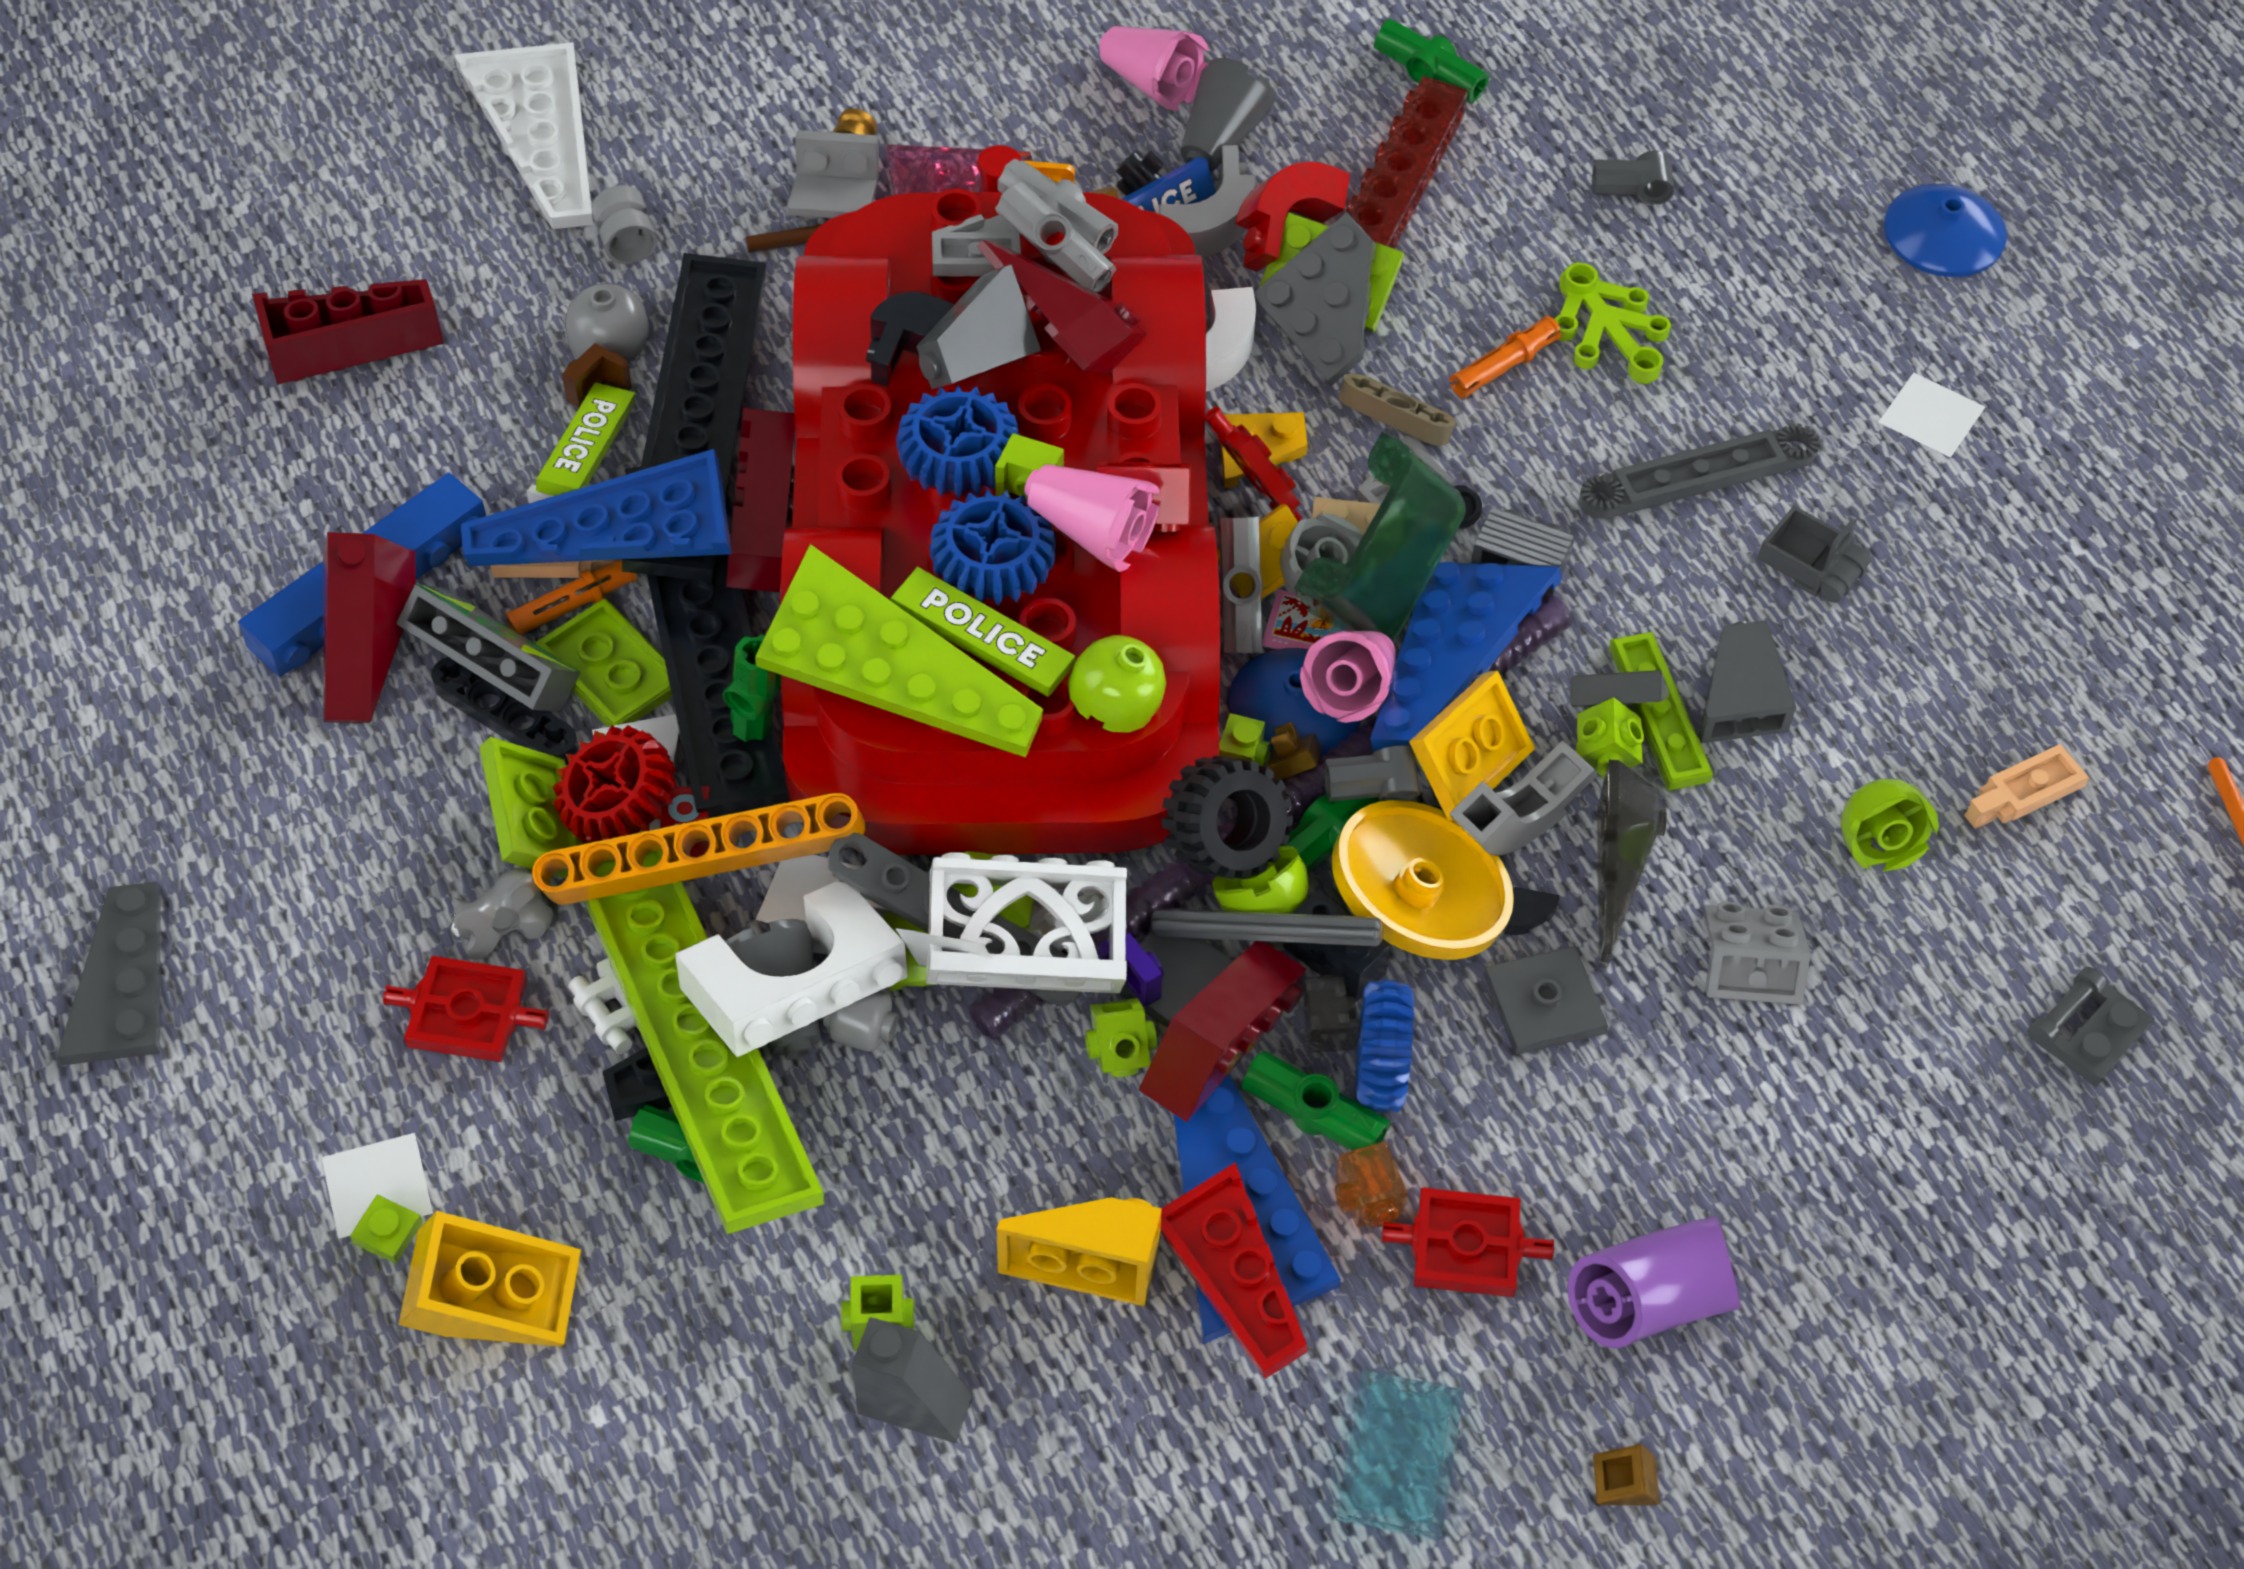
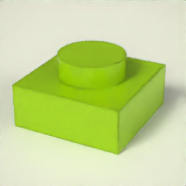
M377 1194L351 1233L350 1238L353 1244L396 1264L423 1224V1221L419 1214Z

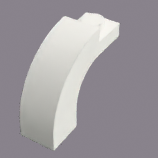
M1252 287L1211 290L1209 316L1211 329L1206 333V392L1232 379L1243 368L1251 354L1256 318V303Z

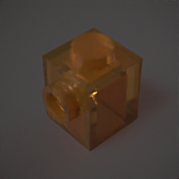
M1386 1141L1339 1155L1336 1170L1338 1184L1335 1185V1194L1341 1211L1344 1214L1351 1213L1356 1228L1369 1224L1373 1227H1382L1383 1221L1394 1222L1399 1215L1403 1214L1407 1190Z

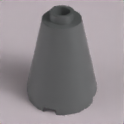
M1214 58L1209 62L1208 66L1203 68L1180 150L1185 164L1197 157H1201L1207 160L1209 170L1212 172L1221 164L1222 145H1239L1270 113L1276 101L1274 89L1267 79L1261 74L1258 79H1255L1246 73L1249 68L1248 65L1229 58Z
M784 919L769 922L771 928L769 932L756 935L752 927L725 941L748 968L760 974L786 977L802 974L814 968L812 934L804 920ZM819 1019L769 1042L768 1045L775 1055H785L787 1060H795L811 1054L814 1051L813 1045L820 1040Z

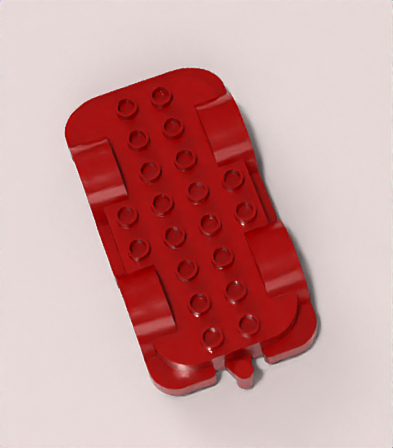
M995 145L984 149L979 154L977 169L981 172V192L952 188L942 192L904 193L876 200L857 211L841 214L823 223L809 238L804 250V256L797 257L793 290V394L796 433L792 527H787L784 533L780 605L810 544L890 601L894 593L917 567L937 577L932 559L930 558L929 547L932 544L931 531L933 525L938 524L940 511H950L953 500L966 503L969 492L975 497L977 496L969 490L963 491L959 499L954 491H947L940 497L935 486L924 491L920 480L911 481L907 469L902 468L896 440L901 416L907 415L910 403L920 404L923 393L932 397L937 396L936 394L940 387L931 389L929 381L920 370V356L905 350L888 387L871 382V364L866 362L867 351L872 341L870 316L875 308L885 299L904 292L925 293L955 305L981 277L933 276L932 232L950 225H960L966 219L980 214L984 220L998 216L999 214L995 208L1002 196V193L998 191V179L1002 175L1004 167L1013 159L1021 161L1020 154L1015 149L1009 146ZM1082 192L1087 204L1118 224V236L1113 241L1111 249L1104 254L1115 265L1116 271L1112 275L1110 282L1101 292L1097 293L1116 302L1118 305L1124 302L1132 308L1141 319L1137 325L1146 333L1141 341L1111 373L1083 371L1044 329L1050 321L1043 319L1036 312L1033 313L1027 308L1041 351L955 383L941 386L947 393L954 392L958 384L963 392H971L977 386L982 397L994 393L997 403L1006 402L1010 414L1015 415L1020 436L1064 449V467L1096 472V466L1099 462L1191 463L1189 524H1180V531L1175 532L1153 530L1141 553L1131 550L1124 558V562L1131 564L1127 570L1118 572L1109 568L1052 524V531H1054V536L1056 537L1055 563L1052 566V570H1048L1045 584L1037 583L1033 595L1021 591V596L1017 603L1010 597L1002 598L999 606L996 605L992 598H985L982 602L1075 655V662L1094 641L1112 635L1130 636L1143 641L1156 652L1163 664L1167 685L1160 708L1144 728L1129 733L1111 732L1103 729L1104 722L1097 720L1092 715L1087 720L1078 712L1071 701L1067 683L1073 668L1052 694L1047 697L948 641L1043 709L1042 721L1025 758L781 675L784 724L783 762L790 802L832 793L845 794L856 803L865 821V832L863 835L896 855H943L951 852L964 853L966 851L986 854L1116 853L1142 849L1166 841L1165 837L1170 832L1168 829L1162 828L1161 818L1167 817L1168 809L1162 808L1164 798L1170 799L1173 791L1168 788L1172 780L1181 781L1180 771L1187 765L1195 766V760L1203 757L1212 758L1213 756H1219L1220 602L1216 534L1214 525H1209L1204 419L1206 414V315L1203 263L1201 255H1196L1193 241L1188 233L1179 224L1164 215L1141 210L1137 206L1113 196ZM1059 232L1051 235L1047 239L1046 244L1057 245L1063 241L1065 235ZM1020 234L1021 255L1070 279L1056 265L1047 262L1040 251ZM1021 287V288H1020V291H1021L1022 296H1024V295L1026 294V292H1025L1024 289ZM981 487L977 498L984 496L987 487ZM989 489L991 494L996 496V489ZM1008 492L1010 499L1015 500L1020 497L1017 494ZM847 812L836 814L831 819L829 827L840 829L846 826L851 819V814Z

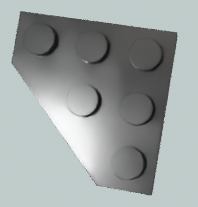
M1347 212L1254 292L1255 300L1330 385L1335 384L1364 358L1365 341L1363 338L1365 320L1368 318L1371 266L1372 262H1374L1376 249L1373 240Z

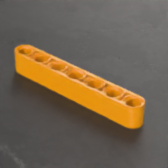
M832 793L549 851L542 854L536 860L532 868V877L534 883L552 902L559 905H568L828 852L832 843L837 838H843L852 833L863 835L865 832V821L856 803L849 796L842 793ZM841 812L851 814V819L846 826L840 829L829 827L831 819L836 814ZM793 822L804 823V828L798 836L794 838L783 837V832L789 824ZM748 831L757 833L753 844L746 848L736 847V842L743 833ZM700 841L710 842L709 849L703 856L698 858L690 857V850L696 843ZM656 850L663 851L660 862L652 867H643V861L650 852ZM615 860V867L609 875L604 877L596 876L597 869L603 862ZM568 870L566 881L558 886H550V880L557 871Z

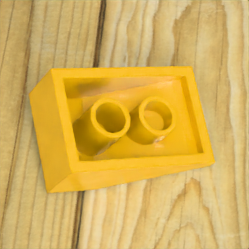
M1110 1197L1000 1219L997 1226L998 1273L1145 1307L1159 1254L1162 1208L1153 1207L1149 1202L1139 1198L1122 1200Z
M436 1210L417 1232L398 1325L444 1337L562 1347L566 1337L581 1249Z

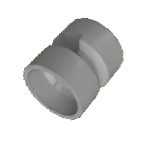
M625 185L613 186L602 191L592 203V214L600 230V238L608 258L615 263L625 265L645 260L654 252L657 246V236L648 216V210L642 194L634 187Z

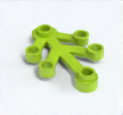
M1578 262L1568 266L1561 274L1559 280L1560 291L1566 296L1561 314L1557 315L1554 320L1558 323L1559 327L1566 325L1570 329L1560 327V330L1556 331L1561 333L1559 340L1569 341L1575 338L1578 329L1576 316L1582 302L1591 312L1582 343H1579L1575 348L1574 363L1582 369H1591L1598 364L1600 355L1598 346L1603 331H1605L1629 362L1627 371L1635 382L1649 384L1657 380L1663 365L1662 354L1652 347H1639L1624 327L1642 330L1645 336L1654 342H1662L1668 338L1671 328V322L1668 318L1662 315L1650 316L1642 314L1648 306V292L1640 287L1627 288L1600 281L1596 269L1587 263ZM1602 298L1623 302L1624 309L1607 305ZM1631 299H1638L1641 302H1634ZM1652 327H1660L1663 330H1656ZM1581 354H1590L1592 357H1584Z

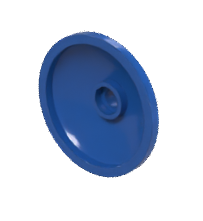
M1933 183L1916 186L1904 191L1889 205L1884 219V233L1893 251L1909 265L1938 276L1964 277L1988 269L2002 255L2007 240L2006 226L1997 209L1976 192L1953 184Z
M1283 648L1262 653L1247 662L1238 671L1231 683L1228 695L1229 714L1232 713L1265 722L1264 741L1270 742L1269 752H1271V755L1274 749L1271 737L1276 735L1275 727L1292 721L1297 729L1299 738L1312 733L1316 734L1322 746L1319 759L1345 746L1355 735L1361 720L1344 723L1336 721L1338 719L1325 713L1322 715L1312 707L1303 693V688L1293 687H1302L1300 672L1309 649Z

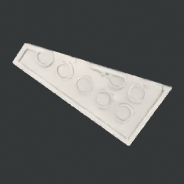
M574 43L455 54L457 68L552 229L594 225Z

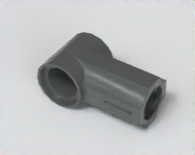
M1655 150L1641 154L1637 160H1594L1592 167V193L1638 195V198L1645 204H1663L1670 200L1674 194L1671 159L1668 154Z
M1410 746L1386 747L1368 756L1325 760L1324 781L1329 802L1379 797V801H1407L1420 795L1415 754Z

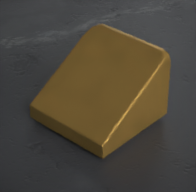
M1642 1444L1593 1454L1598 1505L1660 1504L1656 1459Z

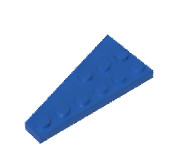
M714 449L461 523L463 556L469 566L732 554L720 462Z

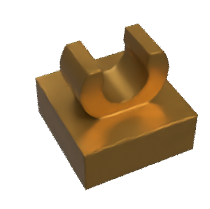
M1292 721L1275 727L1276 735L1271 737L1274 749L1267 766L1274 772L1273 778L1283 780L1317 766L1322 746L1315 733L1299 738L1297 729Z

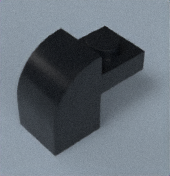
M920 292L899 293L881 302L870 316L872 341L867 351L866 362L871 364V382L888 387L903 351L919 355L916 346L954 306V303Z

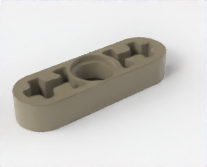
M1361 374L1345 375L1338 395V399L1344 405L1432 445H1447L1456 423L1455 419L1448 413Z

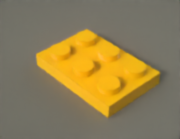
M1498 670L1483 673L1409 741L1448 821H1453L1449 813L1482 781L1493 790L1535 750L1533 742Z

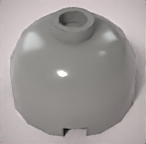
M602 283L583 289L573 298L565 316L568 346L578 358L594 343H597L610 352H618L626 361H630L642 352L641 347L650 338L648 316L644 304L631 290L618 284Z
M1328 513L1318 514L1316 518L1307 520L1305 518L1299 521L1282 547L1280 566L1285 583L1296 596L1305 602L1315 605H1332L1351 597L1365 583L1372 568L1371 551L1369 549L1366 553L1365 547L1360 541L1363 535L1358 528L1347 520Z

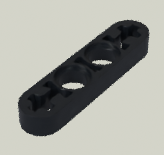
M450 657L443 658L433 667L431 677L436 694L441 699L509 742L565 759L566 765L569 764L566 754L575 755L578 752L579 746L575 730L552 713L532 710ZM461 675L463 684L453 679L446 683L445 678L448 676L456 678ZM486 694H494L500 698L496 705L489 708H481L475 704L478 698ZM519 716H529L534 719V723L524 730H516L510 726L512 720ZM548 739L557 744L564 740L565 746L555 745L550 749Z

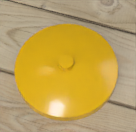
M1388 800L1373 803L1357 811L1347 821L1334 844L1332 870L1335 883L1345 903L1358 917H1378L1381 919L1383 925L1382 939L1402 950L1432 959L1456 960L1468 958L1490 947L1497 940L1511 917L1514 904L1513 888L1509 874L1500 857L1488 854L1454 820L1448 821L1443 810L1423 803L1405 800Z

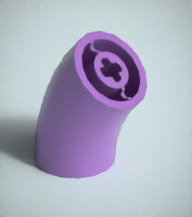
M1717 1215L1649 1233L1582 1257L1572 1267L1567 1283L1569 1304L1577 1323L1591 1339L1601 1346L1614 1349L1630 1345L1683 1324L1741 1309L1733 1269Z

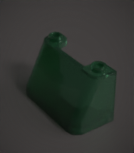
M1381 432L1370 451L1368 467L1373 477L1380 483L1390 487L1374 518L1347 565L1329 557L1317 558L1306 566L1293 589L1310 614L1343 631H1376L1385 634L1393 642L1401 632L1416 602L1462 523L1466 510L1464 500L1456 488L1402 441Z

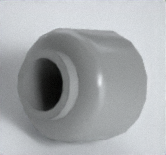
M880 990L823 1018V1025L829 1027L830 1037L833 1041L865 1052H872L881 1044L882 1040H892L897 1028L899 1014L892 1012V999L890 995Z

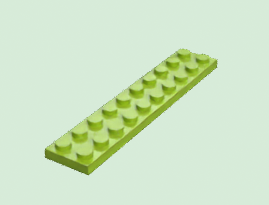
M656 850L650 852L643 861V867L655 866L660 862L663 851ZM615 860L603 862L598 867L596 876L604 877L609 875L615 867ZM682 881L584 901L726 1234L728 1235L823 1205L824 1192L759 1049L756 1048L736 1057L680 989L675 953L708 939Z

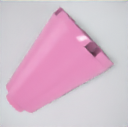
M1114 26L1101 37L1099 51L1103 63L1158 105L1166 109L1178 111L1181 109L1177 106L1183 101L1187 104L1194 101L1201 72L1205 66H1208V63L1203 62V50L1207 52L1209 50L1202 36L1190 31Z
M1051 464L1044 465L1040 470L1035 469L1028 477L1024 490L1025 495L1028 496L1029 507L1109 568L1118 572L1127 570L1131 565L1123 561L1131 550L1141 553L1153 531L1159 511V506L1152 503V493L1160 495V490L1151 482Z
M1337 631L1318 639L1307 651L1300 672L1303 693L1312 707L1322 715L1325 713L1338 719L1336 721L1344 723L1363 720L1376 712L1386 700L1390 690L1396 660V649L1393 642L1385 634L1376 631Z

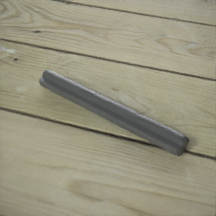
M1157 908L1153 911L1151 919V929L1154 935L1161 937L1378 946L1383 938V925L1378 917Z

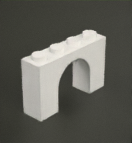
M837 880L803 896L806 923L809 931L816 942L829 955L820 965L805 973L776 977L755 972L737 957L719 934L675 953L680 989L736 1057L762 1047L773 1040L801 1027H805L822 1017L908 978L905 942L855 888Z

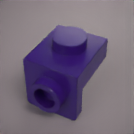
M1129 932L1125 934V961H1127L1125 983L1143 1006L1147 1007L1161 998L1164 971L1157 957L1150 951L1145 953ZM1109 940L1102 942L1096 947L1098 959L1109 960Z

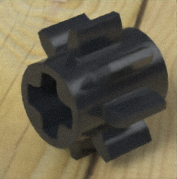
M1136 149L1115 170L1121 177L1116 187L1127 196L1161 178L1162 175L1159 171L1163 168L1164 164L1151 150L1143 157Z

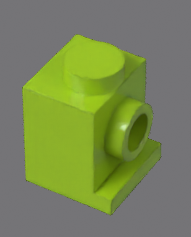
M1012 433L995 465L996 496H1001L1007 489L1008 492L1018 496L1024 495L1028 500L1024 490L1030 474L1035 469L1040 470L1046 464L1064 467V449Z
M1230 713L1219 743V756L1259 763V766L1267 767L1271 752H1269L1270 742L1264 741L1265 722Z

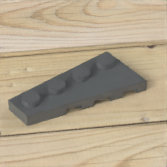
M157 881L108 888L57 1054V1059L61 1066L160 1053L161 890Z

